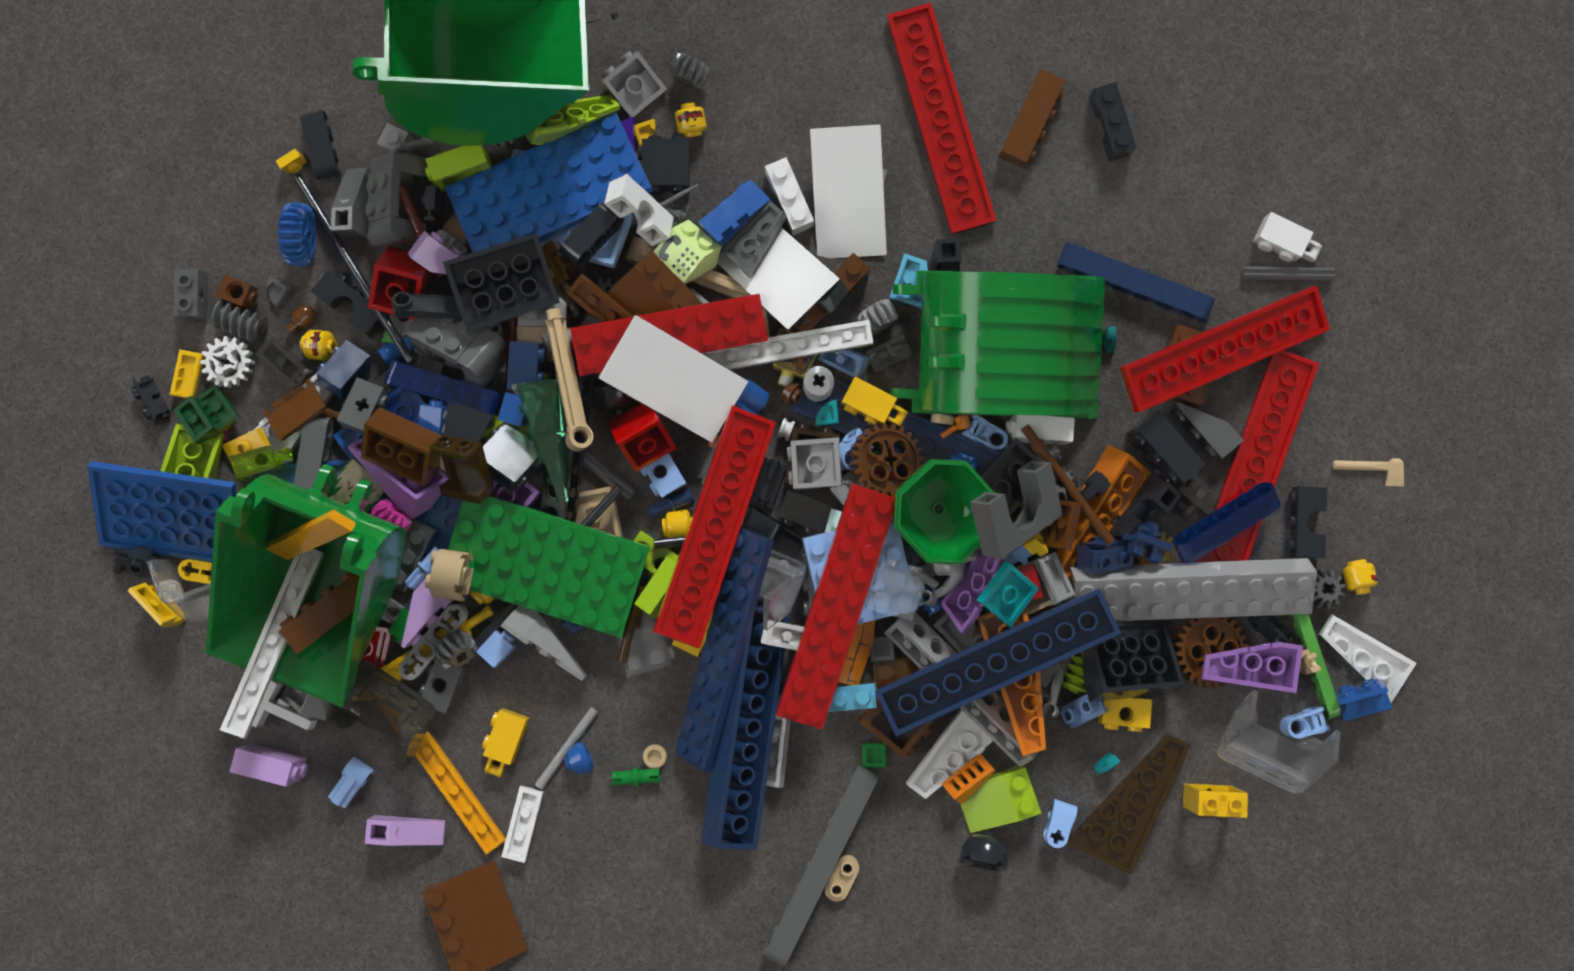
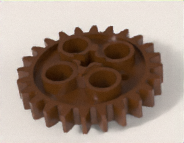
M884 422L880 427L874 424L871 426V430L865 429L863 435L860 434L856 437L858 442L851 446L856 451L849 454L850 457L855 459L849 463V466L856 467V470L851 475L859 476L856 484L863 482L865 484L863 487L895 497V491L922 466L920 462L925 460V457L918 454L923 450V447L916 448L915 446L919 440L910 439L912 432L906 435L903 434V426L896 430L895 423H892L888 428ZM894 444L900 447V454L894 451ZM871 445L878 449V455L872 453ZM897 467L903 471V477H900L897 474ZM874 469L880 471L881 479L875 477Z
M1228 617L1194 618V620L1187 618L1185 620L1188 626H1179L1182 634L1175 633L1179 642L1172 644L1178 647V651H1175V654L1179 656L1178 664L1183 666L1180 669L1181 673H1188L1186 680L1192 681L1194 679V685L1200 686L1202 684L1203 688H1209L1211 685L1212 688L1218 689L1219 684L1221 686H1228L1226 682L1201 679L1204 656L1206 654H1210L1211 651L1213 653L1223 652L1226 642L1229 644L1230 650L1249 647V645L1242 643L1247 636L1239 635L1242 627H1234L1236 620L1227 621ZM1208 627L1212 632L1211 637L1209 639L1206 637V630ZM1194 646H1196L1198 650V654L1195 658L1192 655V648Z

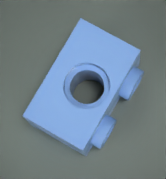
M669 453L640 470L643 476L648 475L652 483L649 486L655 496L660 495L663 499L687 485ZM658 466L666 467L667 474L664 478L655 477L654 472Z

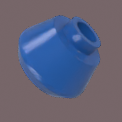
M577 742L567 751L568 757H565L564 760L569 771L573 770L576 774L590 773L594 764L585 743Z

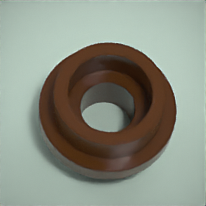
M792 382L787 384L781 396L786 404L792 405L801 399L803 393L801 385Z

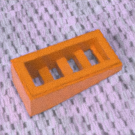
M978 754L948 777L942 785L957 802L963 804L996 770L983 755ZM979 764L985 770L982 773L977 769ZM972 771H973V772L975 773V775L977 776V777L974 778V779H973V777L970 775V773H971ZM965 778H966L967 781L969 782L968 784H965V783L963 782V780H964ZM958 785L961 788L959 791L956 789Z

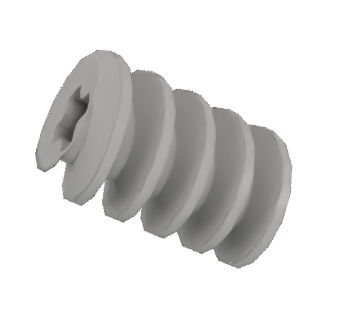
M822 366L810 368L806 372L803 382V390L806 396L816 402L823 401L831 395L834 386L832 373ZM815 380L818 383L823 382L822 387L819 385L814 386Z

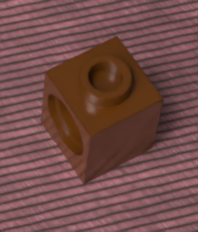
M224 275L216 296L249 310L258 299V288ZM242 288V296L236 298V292Z

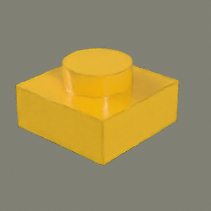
M296 149L276 160L280 169L286 174L300 171L303 168L302 165L307 162Z

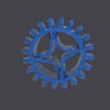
M301 202L285 204L279 215L277 231L279 250L284 262L288 265L300 267L310 265L313 261L317 237L315 214L308 204H302Z

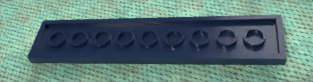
M834 378L831 395L823 401L815 402L810 400L806 396L802 384V397L797 403L793 404L791 409L795 413L816 421L819 410L828 402L836 400L839 424L825 426L844 435L856 428H860L862 432L867 428L871 430V426H873L864 421L866 417L858 413L854 416L843 410L845 406L841 405V402L850 385ZM815 380L814 386L819 385L822 387L823 382L818 383ZM891 409L888 416L895 418L898 412ZM907 411L908 414L902 423L904 427L903 434L906 435L912 432L910 439L919 440L915 445L916 448L923 447V450L918 453L919 456L925 457V460L920 462L921 465L931 459L950 460L953 454L965 451L978 457L977 461L980 463L978 474L980 476L1000 454V452L956 432L942 439L940 434L947 430V428ZM885 421L888 428L892 423ZM894 444V451L900 454V447Z
M740 528L717 596L674 753L700 770L711 772L774 540L745 528Z

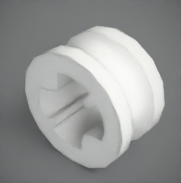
M784 418L777 438L784 437L785 441H789L795 422H788Z

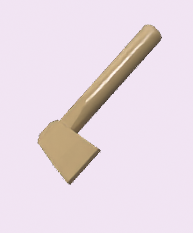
M1392 458L1388 462L1335 460L1332 463L1334 470L1387 471L1385 486L1404 487V465L1400 458Z

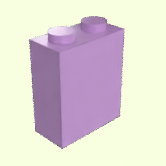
M251 743L236 748L229 772L286 787L301 781V778L306 776L308 764H305L307 757Z

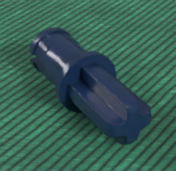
M688 489L671 497L667 495L668 498L649 505L648 511L652 518H656L695 503L691 490Z

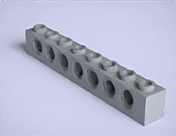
M914 610L900 614L884 632L920 669L956 653ZM996 691L960 707L1019 767L1028 763L1037 755L1038 752L1022 756L1004 699Z

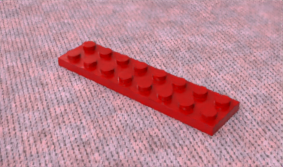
M760 293L638 316L699 353L769 341ZM634 317L570 328L579 376L603 371Z

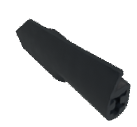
M749 503L741 528L774 540L769 563L799 589L803 590V578H807V568L802 567V554H806L802 537L788 530L783 523Z

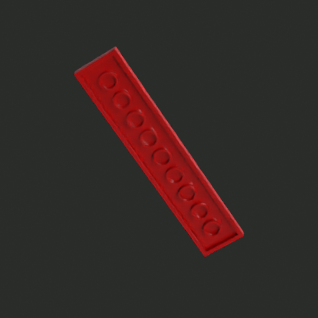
M932 3L888 14L887 22L951 235L995 223L997 221Z
M1311 286L1119 368L1134 413L1142 412L1330 330L1318 288L1317 286Z
M1282 350L1269 357L1241 434V438L1244 441L1236 447L1195 562L1248 561L1320 363L1286 350Z
M733 405L731 406L654 625L653 633L695 648H700L776 422Z
M851 483L775 713L776 716L823 729L893 517L895 497Z

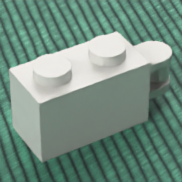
M1273 212L1264 217L1253 240L1261 250L1266 252L1274 251L1279 254L1280 259L1287 262H1295L1299 258L1315 262L1322 248L1320 243L1311 239L1312 231ZM1306 247L1311 248L1309 252L1305 250Z

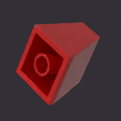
M389 245L375 263L367 308L395 315L392 308L393 296L398 292L425 295L432 272L414 261L408 255V250Z
M643 403L634 406L607 422L617 445L635 472L677 448L656 411Z

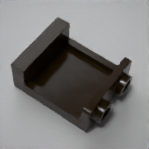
M442 435L429 446L430 452L441 454L448 478L439 487L441 495L481 504L494 492L482 443Z

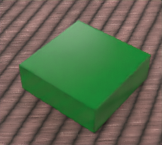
M862 743V766L886 767V744Z

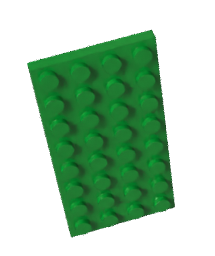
M490 495L481 504L463 500L448 550L472 554L473 562L469 561V568H473L471 591L622 638L651 546Z

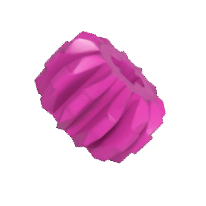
M387 499L380 500L372 509L371 515L399 525L406 532L412 524V518L397 507L393 501L390 502Z

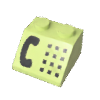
M688 219L673 227L670 238L662 241L654 250V253L684 284H687L716 267L721 246Z

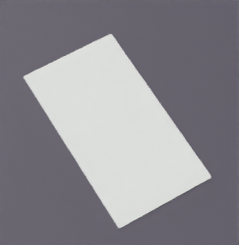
M881 125L810 129L817 255L826 258L849 257L853 252L858 257L886 255Z
M783 228L779 229L750 278L723 253L719 255L717 264L750 295L760 293L762 306L787 329L839 280L833 272Z
M636 315L599 376V379L710 442H713L725 422L731 406L735 405L748 383L744 378Z

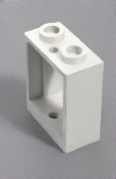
M1014 415L1010 418L1009 422H1006L1005 432L1009 436V441L1017 438L1020 442L1030 443L1021 431L1024 426L1029 424L1039 439L1042 438L1046 444L1067 445L1073 442L1074 418Z

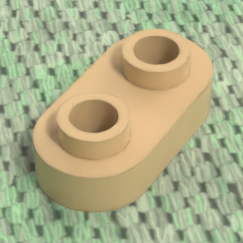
M842 855L839 857L824 887L825 894L830 900L838 902L846 898L859 872V864L855 857L852 855ZM850 864L852 869L849 872H845L843 870L844 865ZM834 886L841 887V891L839 893H834L832 891V888Z

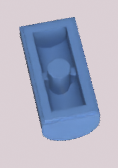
M853 349L819 354L818 357L819 361L857 378H860L865 373L869 364L868 356Z

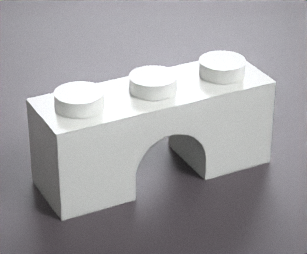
M787 157L765 166L766 177L787 217L786 222L792 236L814 227V219Z
M628 174L609 182L604 203L620 218L634 213L638 222L636 233L651 246L670 238L674 217Z

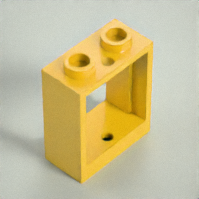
M1184 783L1183 807L1198 816L1247 818L1248 793L1231 785Z

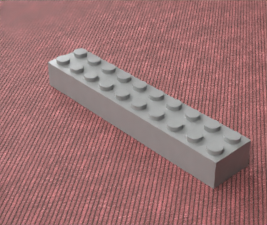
M1308 558L1133 565L1132 568L1092 575L1078 567H1070V584L1076 595L1069 598V601L1096 588H1100L1115 621L1312 614L1317 571Z

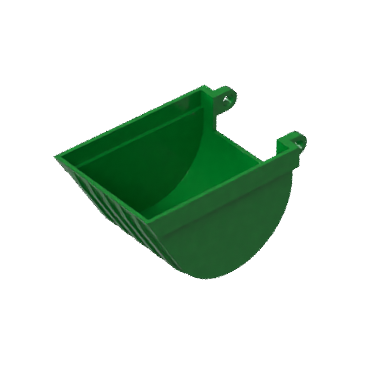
M384 0V58H356L352 63L353 76L360 80L378 81V94L384 95V103L391 117L402 127L421 137L437 142L465 146L491 145L511 141L530 133L567 103L573 104L589 91L585 0Z
M917 270L915 272V285L893 284V294L923 295L919 389L889 388V394L896 398L910 399L911 413L995 416L1043 415L1088 419L1098 418L1105 278L1038 273Z
M324 464L321 467L310 489L303 488L271 474H264L253 480L246 488L239 490L235 497L229 496L216 510L206 654L241 668H247L293 561V558L285 560L267 550L266 547L269 541L331 510H335L355 521L356 525L352 532L314 548L323 552L324 557L303 606L310 600H313L314 603L323 598L320 594L330 585L336 588L343 583L340 578L346 573L351 572L360 576L354 612L297 655L286 644L271 680L343 708L355 684L358 665L380 623L395 588L405 554L406 531L399 525L364 511L373 489V483L361 479L354 490L350 502L343 504L327 496L336 474V468Z

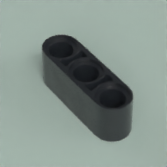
M324 110L300 116L312 170L317 180L341 175V170H338L337 166L339 160L336 148L333 149L332 146L334 140L330 126L328 127L326 121L328 116Z
M605 202L599 204L565 239L560 247V253L578 268L584 266L620 229L624 222V217H618L604 204Z

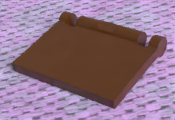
M309 377L305 379L308 387L304 388L299 384L271 405L275 410L273 413L267 408L263 410L264 415L281 443L327 409L313 381Z

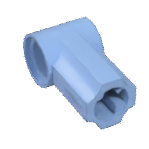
M353 757L341 773L343 776L328 796L331 802L346 808L360 787L362 788L368 782L366 779L370 773H374V769L358 758Z

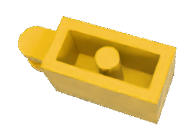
M854 377L841 402V405L845 406L843 410L854 416L858 413L866 417L864 421L871 425H881L888 421L901 427L908 414L906 410L894 404L897 399L896 397L857 377ZM891 409L898 412L895 418L888 416Z
M504 708L499 710L498 713H494L490 723L493 729L490 735H486L482 744V748L485 749L483 756L489 758L484 772L501 778L506 764L511 765L514 763L530 719L529 717ZM493 761L501 762L500 767L493 765Z

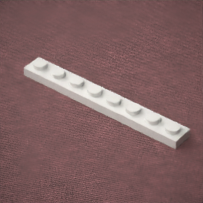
M864 320L768 338L769 341L701 354L728 370L873 345L870 321Z
M312 549L293 558L222 723L221 731L244 739L247 738L286 646V642L277 633L281 629L279 624L290 615L294 619L299 615L300 608L304 604L324 557L323 552Z

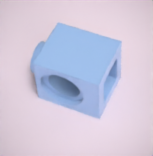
M496 630L476 652L495 668L502 663L517 645L513 643L515 638L506 630L503 632Z

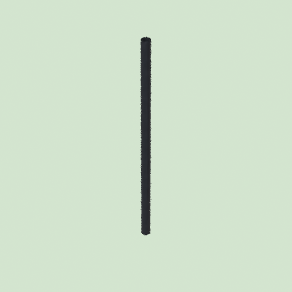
M295 175L293 180L369 302L370 285L339 235L331 231L330 220L302 175ZM374 310L406 364L412 365L415 363V358L388 314Z
M616 484L581 524L591 527L624 490ZM508 603L474 640L478 649L502 625L518 605Z

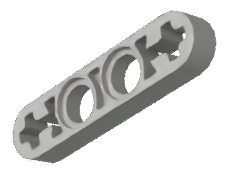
M456 603L448 606L399 666L400 675L404 679L413 680L418 678L436 658L434 652L437 648L436 643L442 641L435 634L438 626L444 627L448 635L450 631L455 632L464 624L468 617V611L464 605ZM451 611H460L458 614L460 619L457 618L453 620L450 624L445 622L452 618L453 612ZM423 644L431 647L432 654L430 657H425L421 654L420 649ZM416 660L421 661L414 667L415 672H408L409 667L407 665L415 663Z

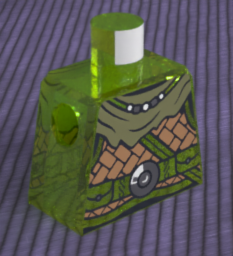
M269 445L229 456L236 479L246 484H250L253 480L264 474L274 476L282 473V464L293 461L292 453L288 447L277 451Z

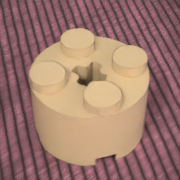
M447 549L432 551L430 558L432 565L431 574H427L425 579V588L430 589L432 597L456 601L465 600L462 595H468L473 577V568H469V561L473 562L471 553Z

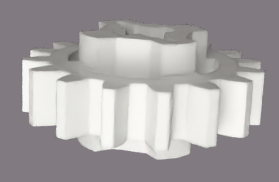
M224 336L223 342L215 338V345L213 346L208 343L209 351H202L201 353L206 356V360L200 361V364L206 365L202 373L209 374L207 380L215 381L217 386L221 387L224 384V387L231 388L232 383L240 386V379L247 381L248 378L245 374L247 372L253 373V370L249 368V365L255 363V361L249 359L253 352L246 350L248 345L243 342L240 343V340L237 338L231 340V338ZM220 359L230 360L234 365L224 364Z

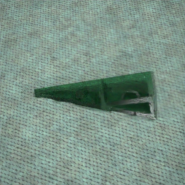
M547 379L511 385L513 392H518L522 402L519 409L521 413H526L530 428L527 430L540 464H545L549 476L546 480L548 484H553L556 499L554 501L556 504L568 502L564 408L558 380Z

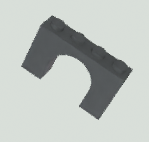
M1032 460L1017 470L1023 495V504L1020 515L1014 523H1012L1005 494L984 492L970 502L984 556L994 557L995 559L1006 558L1010 552L1021 547L1024 542L1038 535L1042 529L1053 524L1056 519L1063 515L1050 462Z

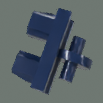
M1149 521L1144 526L1140 525L1138 527L1139 532H1135L1133 535L1123 533L1122 540L1129 542L1127 554L1143 557L1144 550L1147 549L1145 558L1147 562L1153 564L1161 563L1164 552L1172 550L1173 544L1159 539L1161 533L1158 532V525L1154 522Z

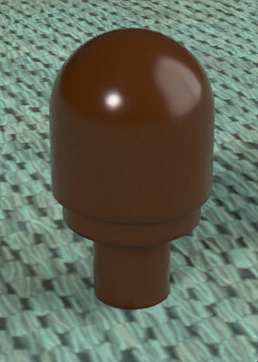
M309 305L299 306L290 317L292 321L285 328L293 334L299 327L302 329L307 327L315 317L314 309Z

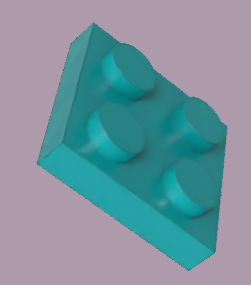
M1005 561L980 594L977 601L1004 624L1012 627L1039 588L1011 563Z

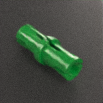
M633 768L630 771H612V786L634 784V787H638L640 784L661 783L660 768L643 770Z

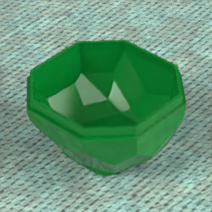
M928 460L895 491L894 528L926 563L962 564L980 547L970 502L984 492H995L967 461ZM940 504L942 509L939 513H936L934 508Z

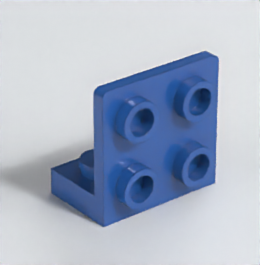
M1371 678L1363 681V685L1357 687L1346 685L1338 688L1339 692H1336L1335 695L1344 721L1392 709L1387 694L1388 688L1383 680Z

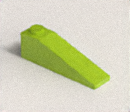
M611 94L578 99L573 104L567 103L525 136L531 144L541 145L545 142L555 141L620 110V105Z

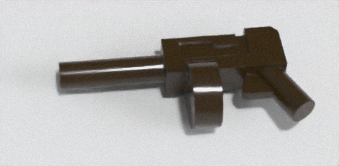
M550 241L542 245V249L555 286L561 287L573 317H577L582 314L580 307L576 301L566 294L571 288L569 281L573 277L564 256L559 251L561 247L560 242Z
M638 586L624 630L618 657L620 662L627 663L634 628L640 629L644 610L634 603L645 589L642 586Z

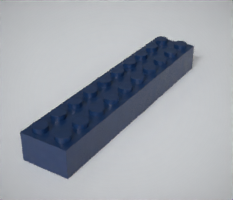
M1096 588L878 688L875 692L895 735L898 736L1122 633L1100 588Z
M756 606L712 764L701 842L716 849L757 850L785 648L761 643L766 619L789 624V610Z

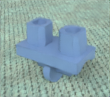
M1087 694L1061 707V715L1064 722L1069 724L1071 729L1108 712L1107 707L1102 701L1089 702Z

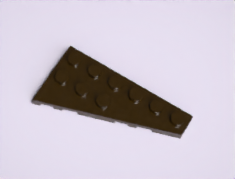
M1166 734L1069 836L1066 844L1131 875L1191 745Z

